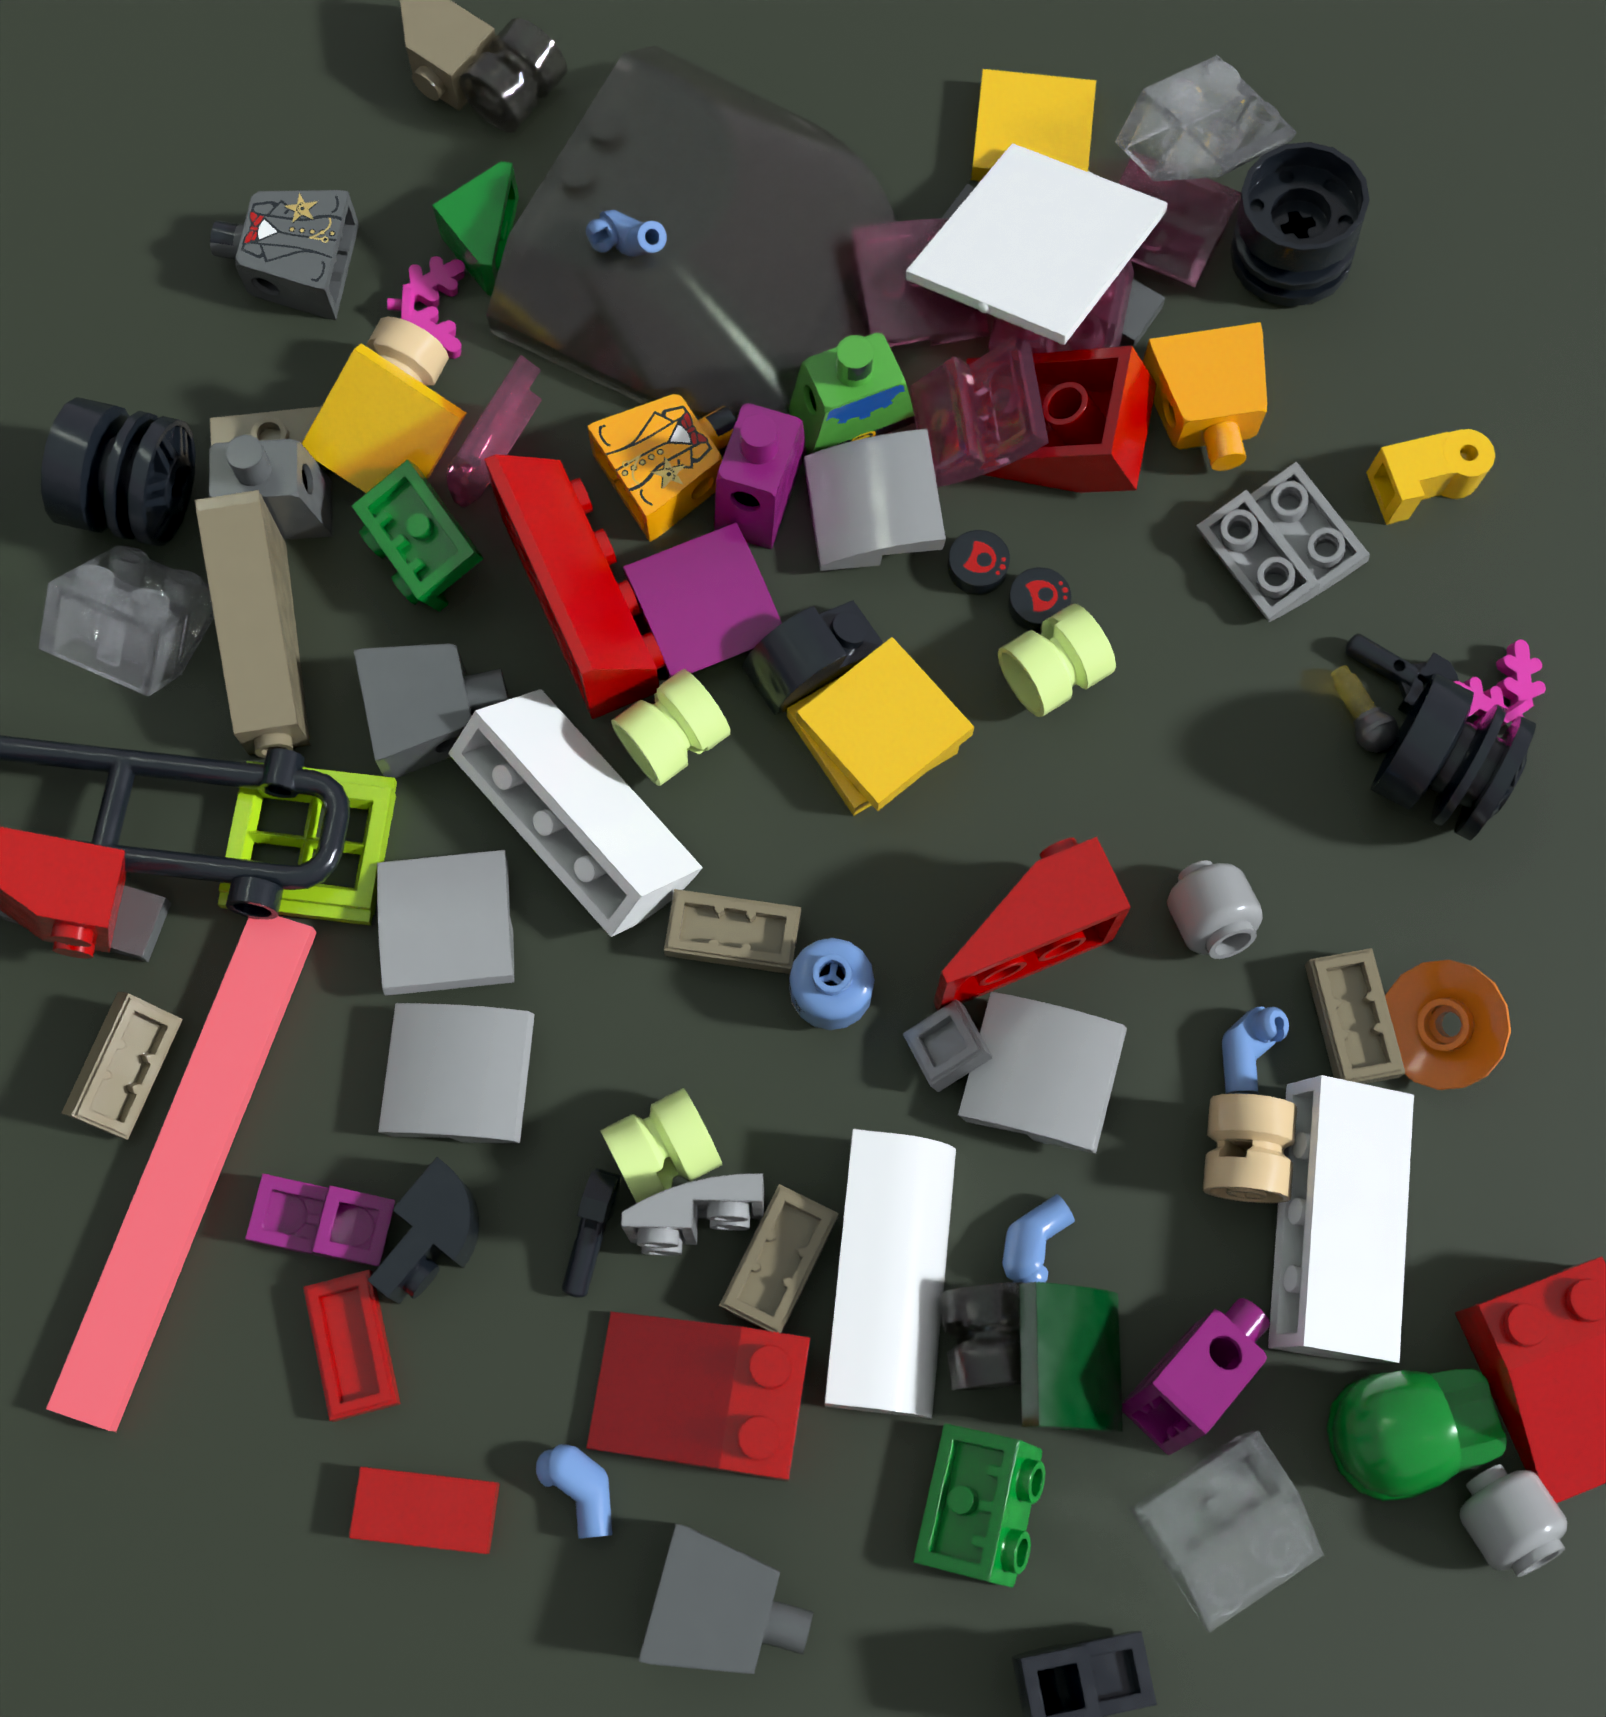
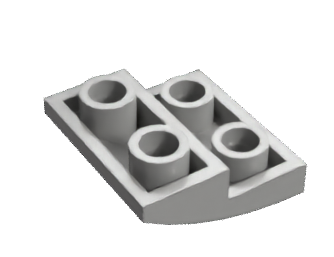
M927 429L863 438L804 456V468L820 571L880 566L882 555L943 550L946 537Z
M1297 462L1250 494L1245 490L1196 525L1199 533L1268 622L1281 617L1325 591L1368 562L1370 556L1369 552Z
M505 850L377 863L379 951L382 989L385 996L515 982L513 928L509 908V868Z
M991 992L980 1035L993 1058L969 1073L958 1116L965 1122L1027 1134L1032 1140L1096 1154L1127 1028L1123 1024L1069 1008Z
M395 1003L378 1132L391 1137L451 1138L462 1143H520L535 1014L523 1010L484 1006Z
M763 1173L711 1177L661 1191L623 1211L621 1226L630 1243H637L638 1246H642V1254L655 1256L681 1255L682 1245H697L698 1218L709 1219L711 1229L728 1231L750 1229V1219L761 1220L764 1215L765 1193Z

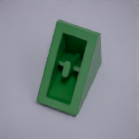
M509 162L497 163L432 205L441 239L458 260L465 264L467 271L488 296L499 297L519 199L513 164Z

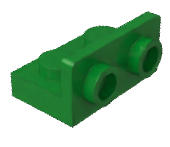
M408 459L352 505V508L365 525L359 530L362 539L381 559L386 556L397 570L391 576L394 584L413 605L421 601L440 612L449 605L442 592L484 559L419 467Z
M944 1423L913 1562L1013 1588L1017 1574H1021L1024 1571L1030 1555L1031 1539L1026 1530L1032 1503L1034 1504L1039 1500L1044 1488L1045 1466L1041 1462L1042 1449L1018 1439Z

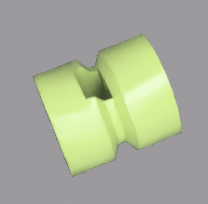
M1076 603L1070 604L1044 620L1041 625V634L1033 630L1026 631L1000 647L997 654L1002 672L1012 691L1029 712L1037 717H1043L1069 701L1073 694L1072 686L1077 684L1086 690L1114 673L1116 668L1113 650L1102 628L1091 614Z
M681 669L659 685L657 693L654 694V704L638 700L611 720L612 727L624 748L644 774L657 786H661L688 766V750L701 754L704 751H709L730 735V727L719 706L704 686L686 669Z
M684 1088L651 1104L649 1117L642 1119L635 1114H631L600 1130L636 1203L672 1188L673 1179L678 1176L691 1182L722 1165L715 1145Z

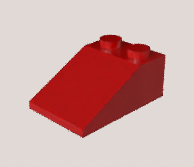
M1133 346L969 358L966 361L944 463L949 469L1079 493L1137 490L1157 384Z
M0 827V910L42 941L54 943L52 950L58 954L91 959L93 958L94 950L110 953L126 880L125 850Z
M1073 837L1067 838L1048 846L1040 852L1041 860L1034 863L941 972L933 1001L937 1011L955 999L963 1004L1113 941L1131 906L1097 837L1080 844Z
M1603 1257L1574 1265L1455 1312L1479 1368L1489 1382L1492 1397L1525 1470L1534 1472L1540 1478L1556 1503L1605 1484L1606 1263Z
M611 1311L587 1449L789 1482L810 1337L740 1326Z

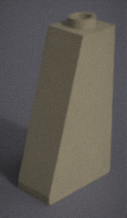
M259 490L195 500L196 513L234 735L248 755L255 754L261 758H266V753L269 749L282 748L293 751V748L310 745L286 543Z

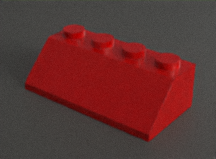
M499 454L485 458L484 461L499 514L592 720L657 693V688H659L657 669L665 666L662 653L651 632L644 635L640 634L633 618L641 614L637 599L628 580L616 582L609 566L617 562L614 550L603 528L594 532L591 528L586 514L593 512V507L580 477L570 481L561 460Z

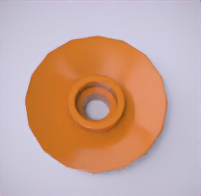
M1454 960L1423 962L1401 974L1386 993L1385 998L1405 1068V1075L1413 1082L1436 1090L1466 1088L1487 1077L1504 1057L1511 1034L1508 1005L1496 983L1476 967ZM1449 1012L1455 1013L1461 1021L1460 1031L1453 1037L1446 1034L1442 1027L1443 1018Z

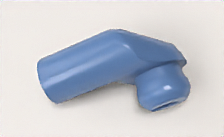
M617 210L602 211L600 218L591 220L586 227V235L590 244L596 251L602 253L609 251L614 246L624 255L637 257L660 251L664 248L667 239L664 227L657 221L642 223Z
M1255 1007L1247 1011L1224 1033L1222 1055L1225 1094H1258L1256 1060L1276 1042L1282 1041L1289 1031L1288 1018L1281 1009L1276 1007Z
M1058 1194L1014 1221L1006 1232L1002 1266L1006 1277L1013 1280L1018 1290L1019 1284L1030 1282L1046 1283L1048 1270L1043 1265L1046 1240L1075 1222L1069 1207Z
M560 1444L554 1449L544 1451L538 1457L536 1463L537 1477L545 1487L554 1485L576 1501L578 1539L613 1535L609 1479L606 1471L575 1446Z

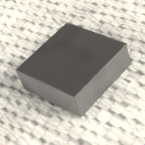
M957 999L902 1033L929 1085L937 1092H940L993 1058L965 1006Z

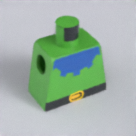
M874 333L865 337L860 335L847 336L840 341L836 348L808 357L802 362L789 404V414L803 421L808 455L839 444L883 435L915 423V415L907 383L883 333Z

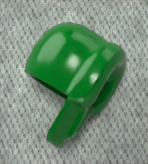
M1454 1369L1431 1374L1401 1370L1366 1376L1347 1384L1331 1403L1326 1426L1330 1452L1340 1474L1358 1492L1380 1501L1410 1499L1430 1492L1458 1472L1486 1464L1502 1456L1507 1445V1437L1496 1412L1489 1382L1481 1372L1475 1369Z

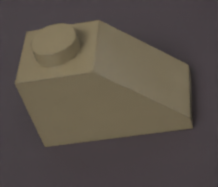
M400 0L405 46L413 73L412 80L414 84L428 98L435 101L440 98L459 111L501 65L494 28L451 0Z

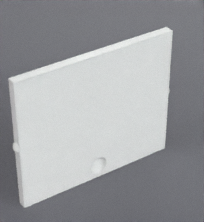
M1012 143L906 270V280L976 308L982 313H988L1065 345L1167 212L1168 203L1094 175L1089 171L1086 172Z

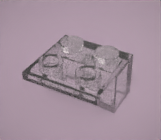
M1216 55L1144 88L1115 143L1153 181L1219 178L1261 157L1263 154L1291 142L1297 132L1280 116L1278 110L1273 105L1264 101L1240 77L1238 71L1233 66L1224 62Z
M116 546L48 582L38 649L149 697L182 675L211 624L214 614L209 584L204 583L202 578L193 572L172 569L149 559L148 555L142 550L128 546Z
M1258 1430L1240 1434L1129 1508L1207 1632L1213 1631L1324 1555L1299 1492Z

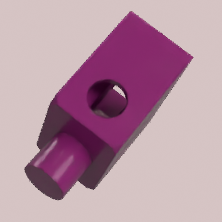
M750 403L742 405L716 478L714 531L737 522L747 543L772 550L806 454V440L801 419ZM748 493L754 496L760 505L750 507L740 502L747 500Z
M1238 1298L1225 1314L1214 1309L1192 1325L1122 1402V1412L1168 1456L1206 1435L1266 1362L1267 1356L1256 1342L1270 1327L1268 1317L1258 1306L1244 1298Z

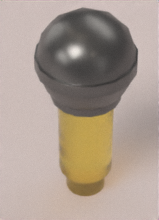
M1347 665L1334 670L1331 673V677L1335 681L1334 687L1354 718L1353 724L1355 725L1356 741L1366 751L1377 753L1387 750L1395 743L1399 734L1398 723L1394 716L1375 706L1357 675L1351 673Z

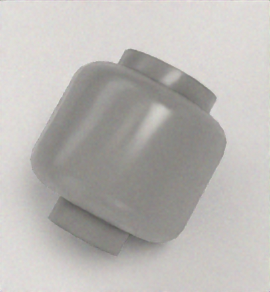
M1203 860L1189 865L1179 874L1178 882L1171 889L1167 899L1169 912L1186 946L1198 954L1210 955L1214 959L1228 958L1248 948L1257 937L1256 931L1263 919L1261 905L1244 873L1238 867L1229 863L1213 864L1211 861Z
M1499 1464L1480 1473L1466 1484L1472 1496L1460 1509V1519L1477 1548L1493 1569L1498 1571L1512 1569L1517 1577H1521L1545 1565L1565 1550L1560 1539L1567 1531L1566 1517L1534 1472L1520 1470L1507 1474L1503 1466Z

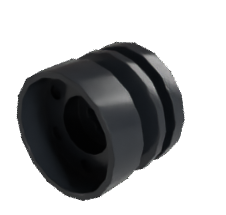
M1312 142L1284 144L1263 154L1248 170L1241 190L1237 221L1230 249L1233 270L1247 290L1266 302L1291 307L1314 304L1334 294L1348 278L1370 201L1366 178L1355 162L1333 147Z
M75 397L67 402L55 418L45 445L41 467V494L45 512L53 523L100 533L110 528L115 537L131 540L137 538L141 543L164 546L173 539L183 522L191 499L195 478L196 451L193 433L187 422L166 416L158 418L155 414L137 411L129 416L123 407Z
M1436 673L1427 682L1402 723L1398 738L1389 747L1370 790L1409 810L1422 798L1429 788L1438 792L1430 821L1442 826L1452 815L1456 807L1461 804L1463 807L1456 821L1453 833L1471 841L1481 831L1486 822L1501 810L1518 783L1527 762V752L1535 733L1536 723L1518 716L1508 727L1502 738H1499L1497 735L1505 719L1507 709L1496 704L1487 711L1476 726L1467 722L1474 692Z

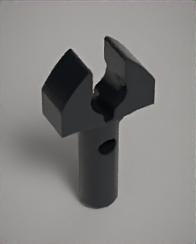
M1359 633L1353 635L1346 645L1345 653L1399 686L1403 701L1399 705L1398 710L1408 715L1422 692L1423 684H1427L1433 674L1437 673L1453 682L1459 681L1450 661L1434 652L1427 662L1411 664Z
M598 1168L595 1171L592 1170L577 1214V1216L581 1217L577 1237L573 1244L562 1284L563 1292L571 1297L581 1298L585 1297L588 1293L605 1228L615 1210L622 1175Z

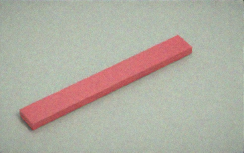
M280 916L274 919L248 918L47 1405V1410L108 1431H117L317 934L313 927Z

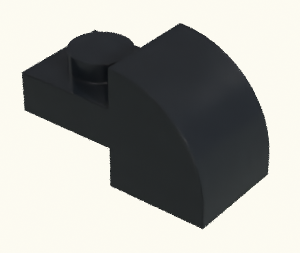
M854 600L820 614L812 606L792 616L766 635L749 653L742 668L774 715H777L831 683V681L844 675L881 646L883 642Z
M438 1157L434 1159L392 1209L413 1227L367 1280L385 1296L398 1304L407 1295L412 1299L417 1298L431 1284L440 1270L435 1261L443 1252L464 1268L477 1244L479 1213L475 1199L461 1178Z
M1129 1631L1067 1645L1057 1644L1020 1653L1012 1657L1023 1717H1105L1157 1705L1142 1631Z

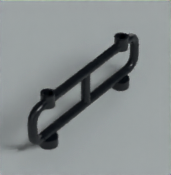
M0 735V761L108 773L92 841L79 842L125 850V872L230 883L226 907L236 914L256 919H274L278 917L283 890L309 889L324 882L336 870L342 857L350 821V800L343 786L330 775L315 770L303 769L305 758L295 751L282 748L269 749L263 765ZM135 776L258 789L278 798H295L298 794L318 797L325 807L317 850L309 861L302 864L292 865L118 844Z

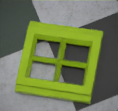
M246 761V763H254V764H263V765H264V763H262V762ZM303 767V769L315 770L334 778L343 786L350 800V808L368 810L363 842L345 841L343 853L360 855L354 888L318 884L309 889L283 890L278 915L371 925L377 904V863L384 862L396 799L397 781L392 777ZM239 787L225 857L251 860L254 842L299 847L301 850L298 864L309 861L312 858L313 849L317 850L319 838L316 837L323 805L322 801L318 797L298 794L295 798H278L258 789ZM263 798L310 803L304 835L258 831L257 826ZM220 882L218 890L220 894L217 904L220 908L228 909L226 902L230 883Z

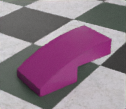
M263 1173L245 1241L379 1267L395 1200L335 1186H329V1188Z

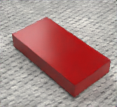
M371 1270L303 1287L329 1420L332 1422L401 1404L377 1288L367 1281L373 1274Z
M360 1467L349 1538L490 1554L500 1483Z

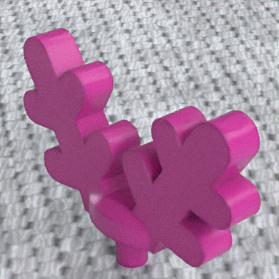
M434 256L429 261L430 272L422 275V268L419 265L414 264L409 267L410 283L403 285L402 299L387 298V310L401 311V319L414 323L429 332L447 350L448 357L456 359L461 355V342L455 337L456 324L451 320L436 324L439 320L436 307L439 305L438 291L449 297L457 295V281L465 276V264L461 260L455 259L443 265L442 259ZM420 301L428 307L416 311L414 304Z
M1519 639L1508 645L1507 655L1497 660V669L1508 677L1499 681L1496 686L1483 692L1482 682L1477 677H1472L1463 683L1454 681L1456 684L1474 692L1468 717L1473 714L1479 717L1474 721L1473 725L1476 726L1487 711L1496 704L1507 709L1502 726L1510 721L1513 723L1518 716L1524 717L1522 714L1534 706L1533 698L1545 692L1546 687L1542 681L1533 683L1531 681V675L1542 669V662L1538 658L1530 659L1529 645L1526 641ZM1503 696L1510 700V706L1506 707L1504 705Z

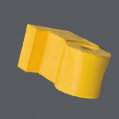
M1471 429L1444 432L1381 447L1366 473L1386 525L1408 520L1421 500L1440 495L1451 499H1461L1471 495L1493 466L1495 451L1494 446L1486 436Z

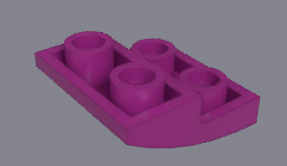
M737 522L622 567L637 599L644 624L648 625L660 648L665 662L664 667L669 678L681 669H686L693 673L749 651L772 630L782 624L761 572Z

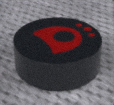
M973 530L962 534L954 541L949 553L948 573L951 580L958 588L971 594H986L996 590L1007 576L1010 563L1008 547L999 536L989 531Z
M1043 567L1028 569L1022 572L1012 584L1008 599L1010 614L1014 621L1024 629L1041 632V625L1044 620L1070 605L1071 590L1065 578L1052 569Z

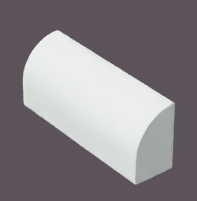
M542 689L475 710L448 753L610 937L641 923L655 914L673 899L674 889L683 890L703 868Z
M1324 1075L1287 1084L1286 1100L1297 1106L1295 1143L1284 1149V1155L1293 1162L1291 1200L1278 1203L1268 1348L1342 1360L1399 1363L1414 1095Z
M853 1129L825 1407L932 1419L956 1149L948 1144L910 1135Z

